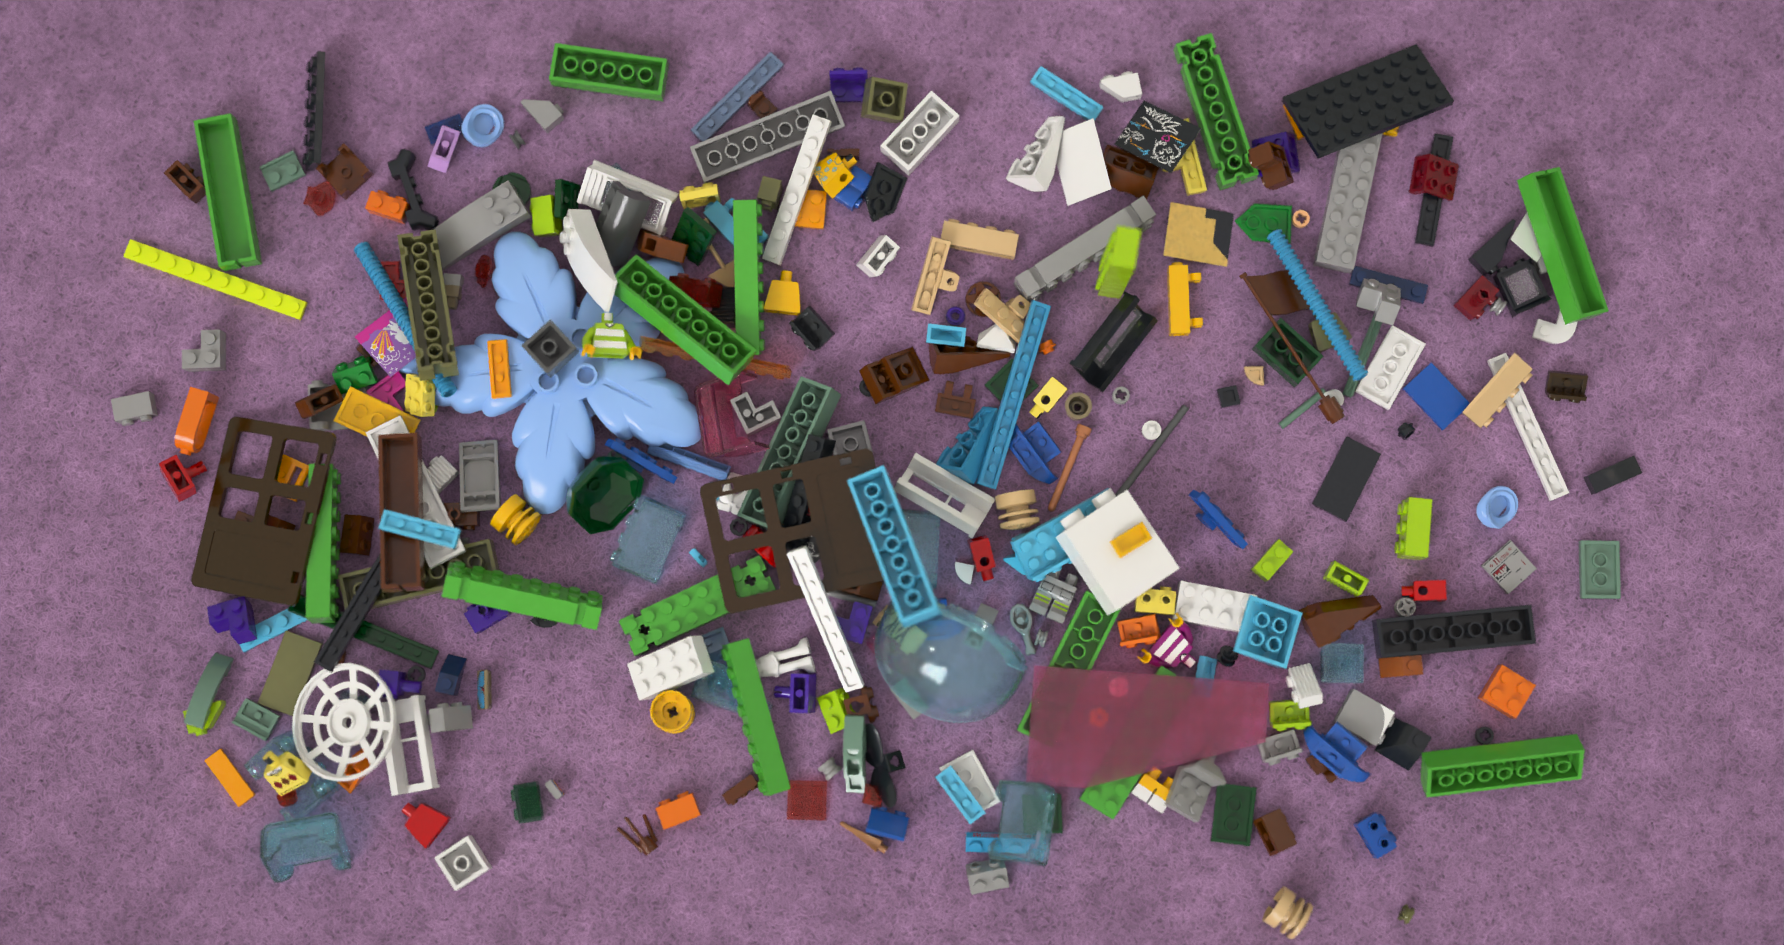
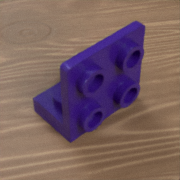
M857 67L852 70L835 68L833 71H829L830 91L836 103L863 102L865 80L868 79L867 70Z
M1285 131L1252 140V148L1268 141L1284 147L1291 172H1300L1294 134ZM1257 169L1259 173L1258 177H1262L1263 175L1261 170Z

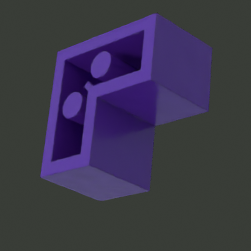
M239 597L207 607L209 624L217 633L230 630V635L238 645L257 640L253 607L246 597Z
M854 601L849 620L836 616L846 640L863 644L873 610L872 606Z

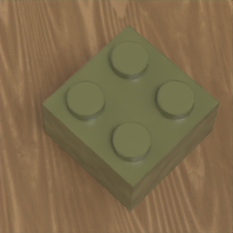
M877 77L866 79L861 117L896 124L902 122L908 83Z

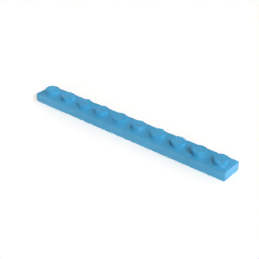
M1031 300L976 484L995 490L997 488L1050 312V305Z

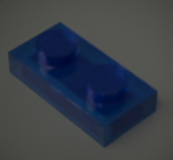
M460 113L425 126L431 145L436 143L442 125L460 131V134H463V120Z

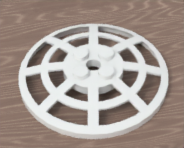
M339 663L333 672L323 669L313 676L298 697L292 722L294 743L298 754L306 766L316 775L332 781L359 779L374 770L385 758L395 735L397 715L392 693L377 673L363 665ZM349 670L350 682L339 683L330 688L323 681L327 676L335 672ZM357 670L371 675L380 683L375 692L367 685L357 681ZM318 686L324 695L317 705L315 714H303L309 696L315 687ZM350 688V699L340 701L335 693L342 689ZM358 688L371 696L365 704L357 700ZM384 692L390 706L391 722H385L384 709L380 701V697ZM330 700L334 706L331 708L328 717L321 716L325 704ZM375 704L379 712V721H371L369 710ZM350 717L352 720V724L348 728L346 725V721ZM302 722L313 723L314 736L318 746L310 752L306 749L303 739ZM320 724H327L330 737L325 741L322 739ZM370 729H378L376 738L370 746L366 737ZM383 730H390L385 747L376 759L373 751L381 740ZM334 743L344 746L341 757L335 755L328 748ZM360 744L364 752L356 757L349 758L351 747ZM324 753L329 759L340 763L337 773L332 774L322 769L313 759ZM367 757L370 766L366 770L353 775H344L347 764L359 762Z

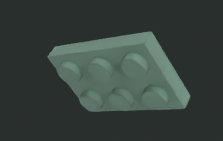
M1579 541L1580 599H1621L1619 541Z

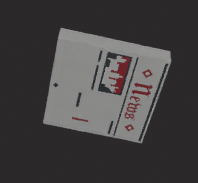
M1511 540L1506 542L1481 565L1506 594L1512 592L1537 569Z

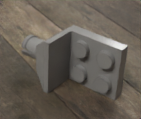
M1203 746L1199 759H1194L1178 766L1164 804L1193 822H1199L1211 787L1225 785L1226 783L1220 768L1214 764L1218 750L1210 746Z

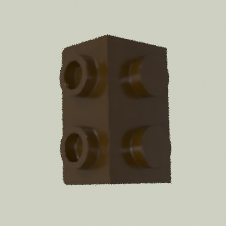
M1548 370L1545 394L1553 401H1561V399H1568L1573 403L1586 401L1585 391L1588 375Z

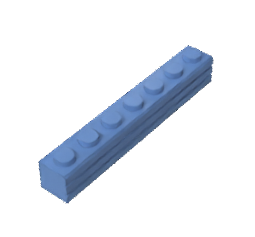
M667 443L660 446L649 445L647 452L652 456L662 458L718 480L727 479L731 470L729 465Z

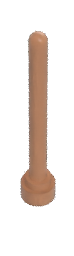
M1077 424L1075 429L1077 437L1048 505L1050 512L1056 509L1083 440L1090 436L1092 429L1087 426Z

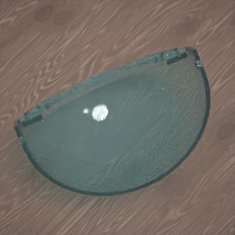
M936 598L942 614L904 628L891 600L877 626L874 647L876 660L882 676L901 700L922 714L954 723L983 720L1005 707L1018 690L1028 671V666L1024 665L1026 660L1023 654L1006 636L1000 637L994 632L995 627L978 616L952 603L950 606L939 603V598Z

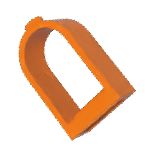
M190 387L175 433V446L180 449L179 453L191 456L192 452L198 453L202 449L219 400L218 396Z

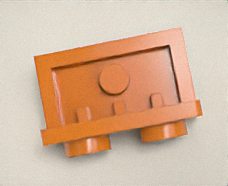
M1156 613L1117 621L1121 637L1120 646L1132 648L1138 646L1137 643L1145 642V645L1156 643V640L1161 636Z

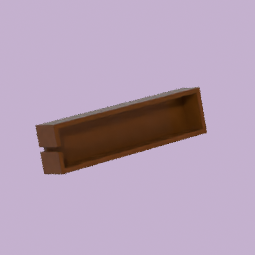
M418 433L378 435L380 521L384 509L423 519L422 437ZM380 530L381 589L386 593L403 592V588L406 591L425 590L424 541Z

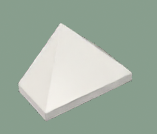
M994 324L978 335L977 347L1010 353L1015 352L1016 341L997 324Z

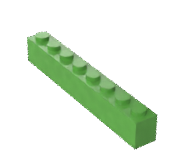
M746 638L722 645V658L728 666L726 670L727 676L733 684L732 694L738 702L737 712L739 717H742L744 724L742 725V730L749 742L747 748L754 760L753 770L758 774V788L763 793V796H770L791 789L750 640Z

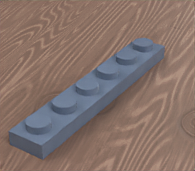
M770 51L691 129V132L701 142L712 138L749 101L752 94L758 93L784 67V64Z

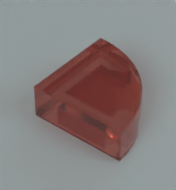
M866 783L862 803L882 807V799L877 788L872 784Z

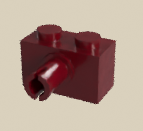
M1482 275L1453 306L1470 321L1474 318L1479 319L1485 312L1483 308L1487 304L1490 306L1498 298L1496 294L1500 290Z

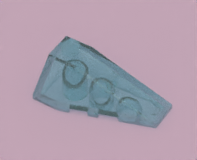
M711 660L714 673L697 679L690 697L738 714V702L732 694L733 684L727 676L726 670L728 667ZM766 700L769 712H771L773 705Z

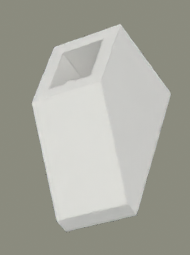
M1129 71L1122 73L1121 76L1114 77V75H1108L1100 80V88L1121 102L1141 99L1142 91L1138 73Z

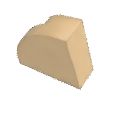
M1263 366L1244 367L1245 375H1247L1251 382L1264 386Z

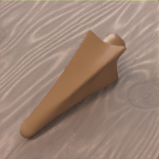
M840 822L842 827L857 836L875 852L879 850L885 854L888 846L882 843L883 840L864 833L845 822Z

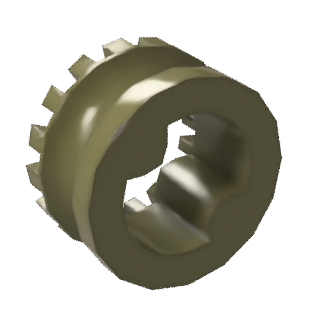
M1405 904L1403 909H1401L1403 912L1400 911L1398 920H1404V923L1408 924L1414 915L1415 909L1409 908V905Z

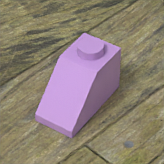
M442 125L428 167L446 173L460 131Z

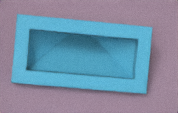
M928 324L926 343L964 347L966 328Z

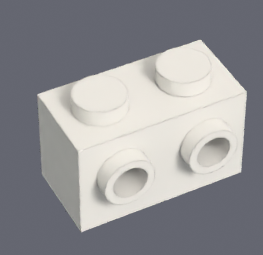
M887 235L879 236L856 265L869 277L880 276L885 270L886 264L895 258L896 252L900 247Z

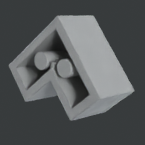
M1364 278L1356 298V306L1375 311V321L1393 325L1401 306V289L1393 284L1386 285L1379 283L1375 279L1368 280Z
M220 329L201 330V349L182 350V369L187 372L226 371V333Z
M748 392L730 400L748 437L781 420L773 400L758 408H755Z

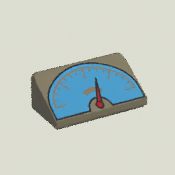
M480 670L477 671V709H491V671Z

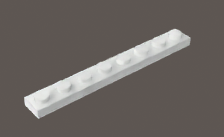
M812 115L762 259L781 265L832 123L830 120Z
M1507 353L1487 361L1493 376L1508 361ZM1521 385L1517 387L1520 389L1513 398L1509 396L1505 403L1545 492L1551 501L1568 494L1569 491Z
M807 545L789 551L787 555L845 693L864 687V681Z

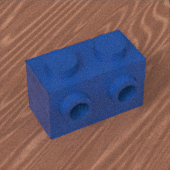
M1376 812L1370 813L1353 825L1373 858L1378 859L1397 847L1395 844L1397 839L1391 831L1388 832L1385 825L1387 823L1384 817Z

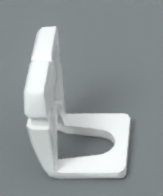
M730 472L727 479L742 475ZM731 483L724 485L723 492L732 490ZM748 490L738 494L720 496L717 502L718 509L726 512L731 511L732 514L737 515Z

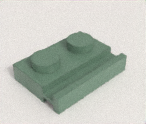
M294 150L259 167L272 192L306 176Z
M245 698L232 723L260 739L268 741L281 716L249 698Z

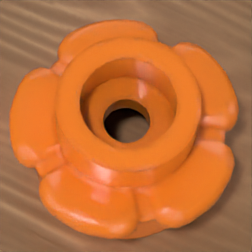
M1052 339L1039 345L1040 351L1038 352H1043L1044 355L1054 351L1053 347L1056 344H1053Z

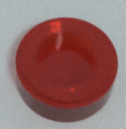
M292 790L282 796L278 794L277 800L280 806L288 807L297 802L298 796L296 791Z

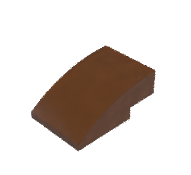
M913 347L885 356L881 360L867 364L859 370L875 404L894 398L929 381Z

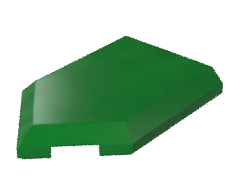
M1254 203L1234 221L1252 241L1271 242L1267 240L1268 235L1277 229H1282V234L1286 236L1285 239H1288V243H1291L1292 206Z

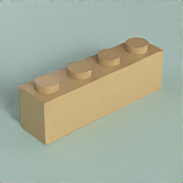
M955 219L944 220L941 239L951 241L949 248L1014 260L1019 234H1015V231L1004 230L1003 232L998 231L997 228L992 226L982 228L978 227V224L969 222L966 225L959 223L960 221Z

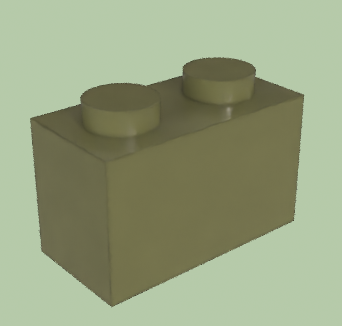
M766 176L762 177L757 195L758 204L762 205V210L772 212L773 209H778L783 191L781 180Z

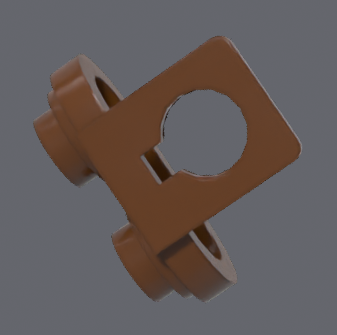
M864 685L861 688L862 695L845 699L844 704L847 715L868 714L869 721L872 723L875 722L876 717H879L877 705H870L871 698H874L872 687ZM853 701L864 704V707L857 713L850 710V704Z

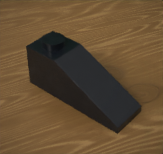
M1514 219L1507 223L1468 259L1483 276L1487 273L1491 275L1499 268L1497 264L1504 255L1516 222Z

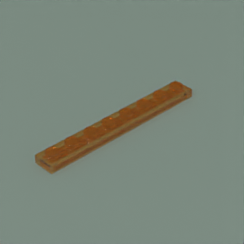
M640 336L639 345L645 352H662V355L668 357L677 355L681 359L688 361L694 359L674 342ZM752 359L742 371L747 372V370L755 371V374L762 376L771 374L777 379L790 378L792 372L789 366Z

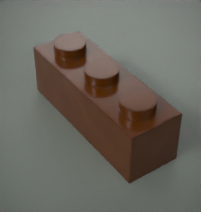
M750 774L722 794V797L728 805H734L738 802V798H744L748 795L747 792L749 790L753 791L758 788V781L753 774Z

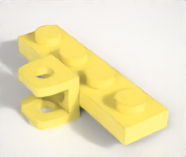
M1193 140L1173 170L1181 169L1187 196L1207 191L1195 141Z

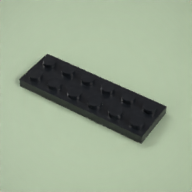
M317 51L310 61H307L306 65L309 80H306L305 86L306 91H308V98L305 100V109H308L304 119L307 135H304L303 145L306 146V153L303 154L305 171H314L321 164L325 52Z

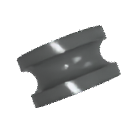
M515 130L513 135L510 134L508 136L515 146L520 149V145H526L517 130Z

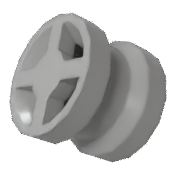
M1407 597L1397 600L1394 605V611L1400 617L1411 616L1416 610L1415 602Z
M831 757L818 770L825 774V779L828 781L842 768L837 766L835 759Z

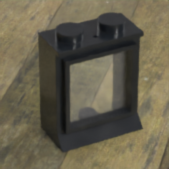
M1522 258L1513 263L1514 266L1499 268L1496 270L1497 274L1493 276L1504 301H1507L1506 306L1512 318L1551 300L1531 261L1532 259L1525 261Z

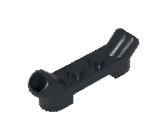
M401 149L397 158L387 163L395 181L402 180L412 209L405 211L408 222L413 231L420 228L433 230L438 226L439 219L437 216L422 210L421 205L424 203L420 193L416 194V180L414 176L410 177L409 174L416 156L407 149Z

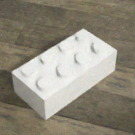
M931 91L880 146L881 152L909 176L959 122L960 115Z
M1180 581L1176 594L1175 613H1179L1185 623L1238 633L1249 595L1255 597L1258 595ZM1176 614L1173 615L1172 620L1177 619Z
M689 636L627 664L639 700L653 699L663 691L674 690L714 673L702 636Z

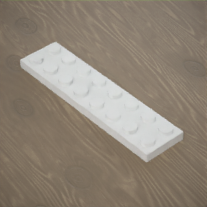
M400 415L365 433L379 460L378 435L409 433V430ZM422 460L423 520L455 528ZM460 537L456 549L424 541V557L431 569L466 552Z

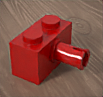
M177 455L158 463L160 471L179 502L197 494L192 478L207 472L202 460L188 468L183 467Z

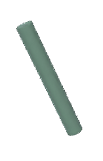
M1321 388V391L1324 394L1326 390L1324 388ZM1316 392L1278 424L1281 428L1287 427L1321 399L1319 393Z

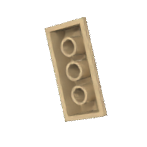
M1514 353L1466 407L1463 414L1478 427L1482 428L1485 426L1487 428L1494 420L1492 415L1496 411L1500 413L1507 405L1505 403L1506 399L1509 396L1513 398L1520 390L1517 387L1521 382L1526 383L1532 377L1530 373L1532 368Z

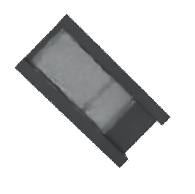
M1127 292L1123 293L1122 299L1075 360H1071L1069 363L1088 384L1099 389L1101 392L1105 391L1158 322L1154 316L1144 312L1138 306L1140 299L1136 295L1133 296Z

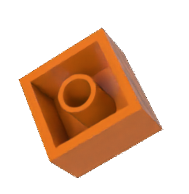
M1503 664L1497 665L1479 694L1478 699L1510 719H1516L1536 685Z

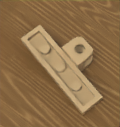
M931 237L911 307L912 311L930 315L938 288L946 291H955L957 289L960 277L955 272L944 269L951 241Z
M987 288L984 289L974 302V305L1014 341L1019 343L1025 323L1022 319L1028 313L1030 302L1022 295H1018L1004 304Z

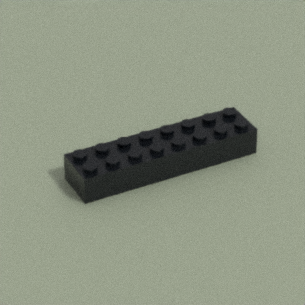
M1532 605L1372 620L1376 659L1536 644Z

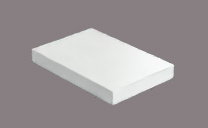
M974 750L939 768L942 772L951 765L983 810L1001 802Z

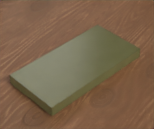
M285 631L258 704L293 716L298 697L309 682L315 666L314 660L321 651L323 644Z

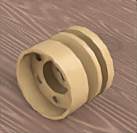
M1020 490L995 496L997 510H1006V513L1000 515L998 519L1008 520V522L999 524L1000 529L1019 530L1040 523L1039 517H1030V515L1039 513L1037 509H1029V505L1037 502L1035 490Z
M1283 886L1273 898L1278 902L1274 909L1270 906L1267 907L1262 921L1273 928L1281 922L1279 932L1282 934L1286 933V937L1292 940L1307 924L1313 910V905L1309 902L1304 905L1305 900L1303 898L1293 903L1296 894Z

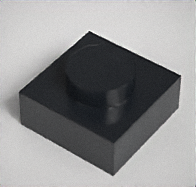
M1236 385L1217 389L1221 408L1241 404Z

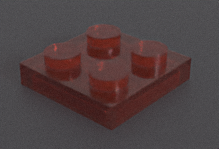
M788 780L791 789L788 790L787 819L826 820L827 781Z

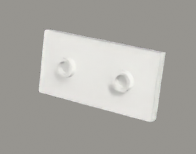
M1392 325L1367 368V376L1361 379L1355 392L1389 410L1426 343Z

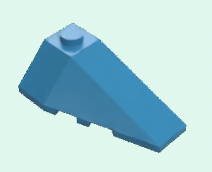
M983 406L968 423L970 429L963 434L959 433L955 437L958 442L952 449L948 446L944 449L936 465L965 482L974 484L980 473L998 409Z

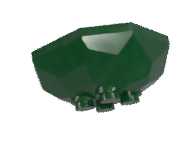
M597 457L576 476L569 486L566 496L568 514L589 534L613 530L640 502L644 478L621 457Z

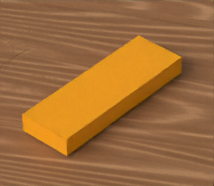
M508 340L487 341L492 399L512 397Z
M219 749L204 760L238 807H241L255 796V793L222 749Z

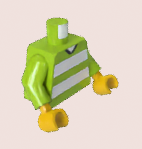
M602 313L601 323H595L591 328H588L582 338V356L587 353V357L624 359L629 352L630 360L634 359V355L641 359L642 349L635 345L627 330L624 329L623 324L613 323L612 313Z

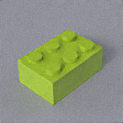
M1408 497L1402 500L1401 504H1398L1397 515H1400V523L1396 525V534H1399V540L1395 543L1394 552L1398 553L1397 558L1413 560L1428 558L1432 499Z

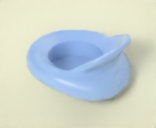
M480 104L473 107L462 123V133L465 139L477 147H487L494 143L504 128L502 114L497 108L489 104ZM495 125V128H494L493 132L489 134V132L491 131V129H492L493 126Z
M1496 486L1490 489L1477 505L1476 513L1478 519L1483 525L1490 528L1500 529L1504 527L1517 512L1518 498L1514 491L1506 486ZM1506 508L1504 514L1500 515L1501 512Z

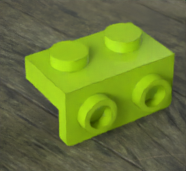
M844 688L834 690L817 698L830 734L844 729L845 715H847L844 700L850 698L849 694L845 693ZM850 704V710H851L852 712L856 713V712L853 710L852 705Z
M1293 700L1269 701L1270 725L1275 730L1285 731L1289 727L1306 729L1307 726H1312L1309 707L1299 708L1298 702L1294 703Z

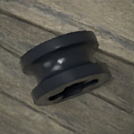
M740 518L734 519L730 524V530L736 536H742L748 528L747 523ZM736 522L744 524L742 532L733 529V526H736Z
M413 666L407 672V678L410 681L423 682L426 677L425 670L419 666ZM416 669L419 670L418 672H421L418 680H414L415 677L411 676L412 673H415Z
M1480 727L1475 732V739L1480 744H1489L1494 738V733L1489 727ZM1484 730L1487 731L1486 734L1489 733V738H1485V741L1480 737V733H1483Z

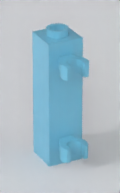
M733 197L724 206L718 200L714 203L710 202L704 208V216L709 219L710 223L734 247L733 216L730 214L733 210ZM764 230L763 235L759 236V243H764L769 238Z

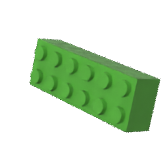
M555 43L549 81L552 86L664 101L669 63L665 58Z

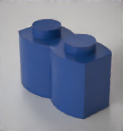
M856 165L851 169L854 178L834 197L836 201L851 211L855 207L858 209L864 201L862 197L865 195L872 177Z

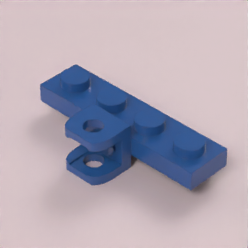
M608 438L605 446L626 457V461L637 472L642 473L645 468L672 484L675 483L677 477L672 474L673 470L664 465L662 468L657 466V461L650 458L651 456L633 446L630 449L626 448V443L618 438L615 440Z
M1193 489L1189 493V497L1203 511L1202 514L1197 513L1195 515L1200 522L1211 530L1218 527L1235 546L1241 549L1248 545L1243 539L1245 537L1244 534L1232 527L1233 522L1222 513V510L1217 505L1209 502L1210 497L1205 492L1201 491L1200 493Z

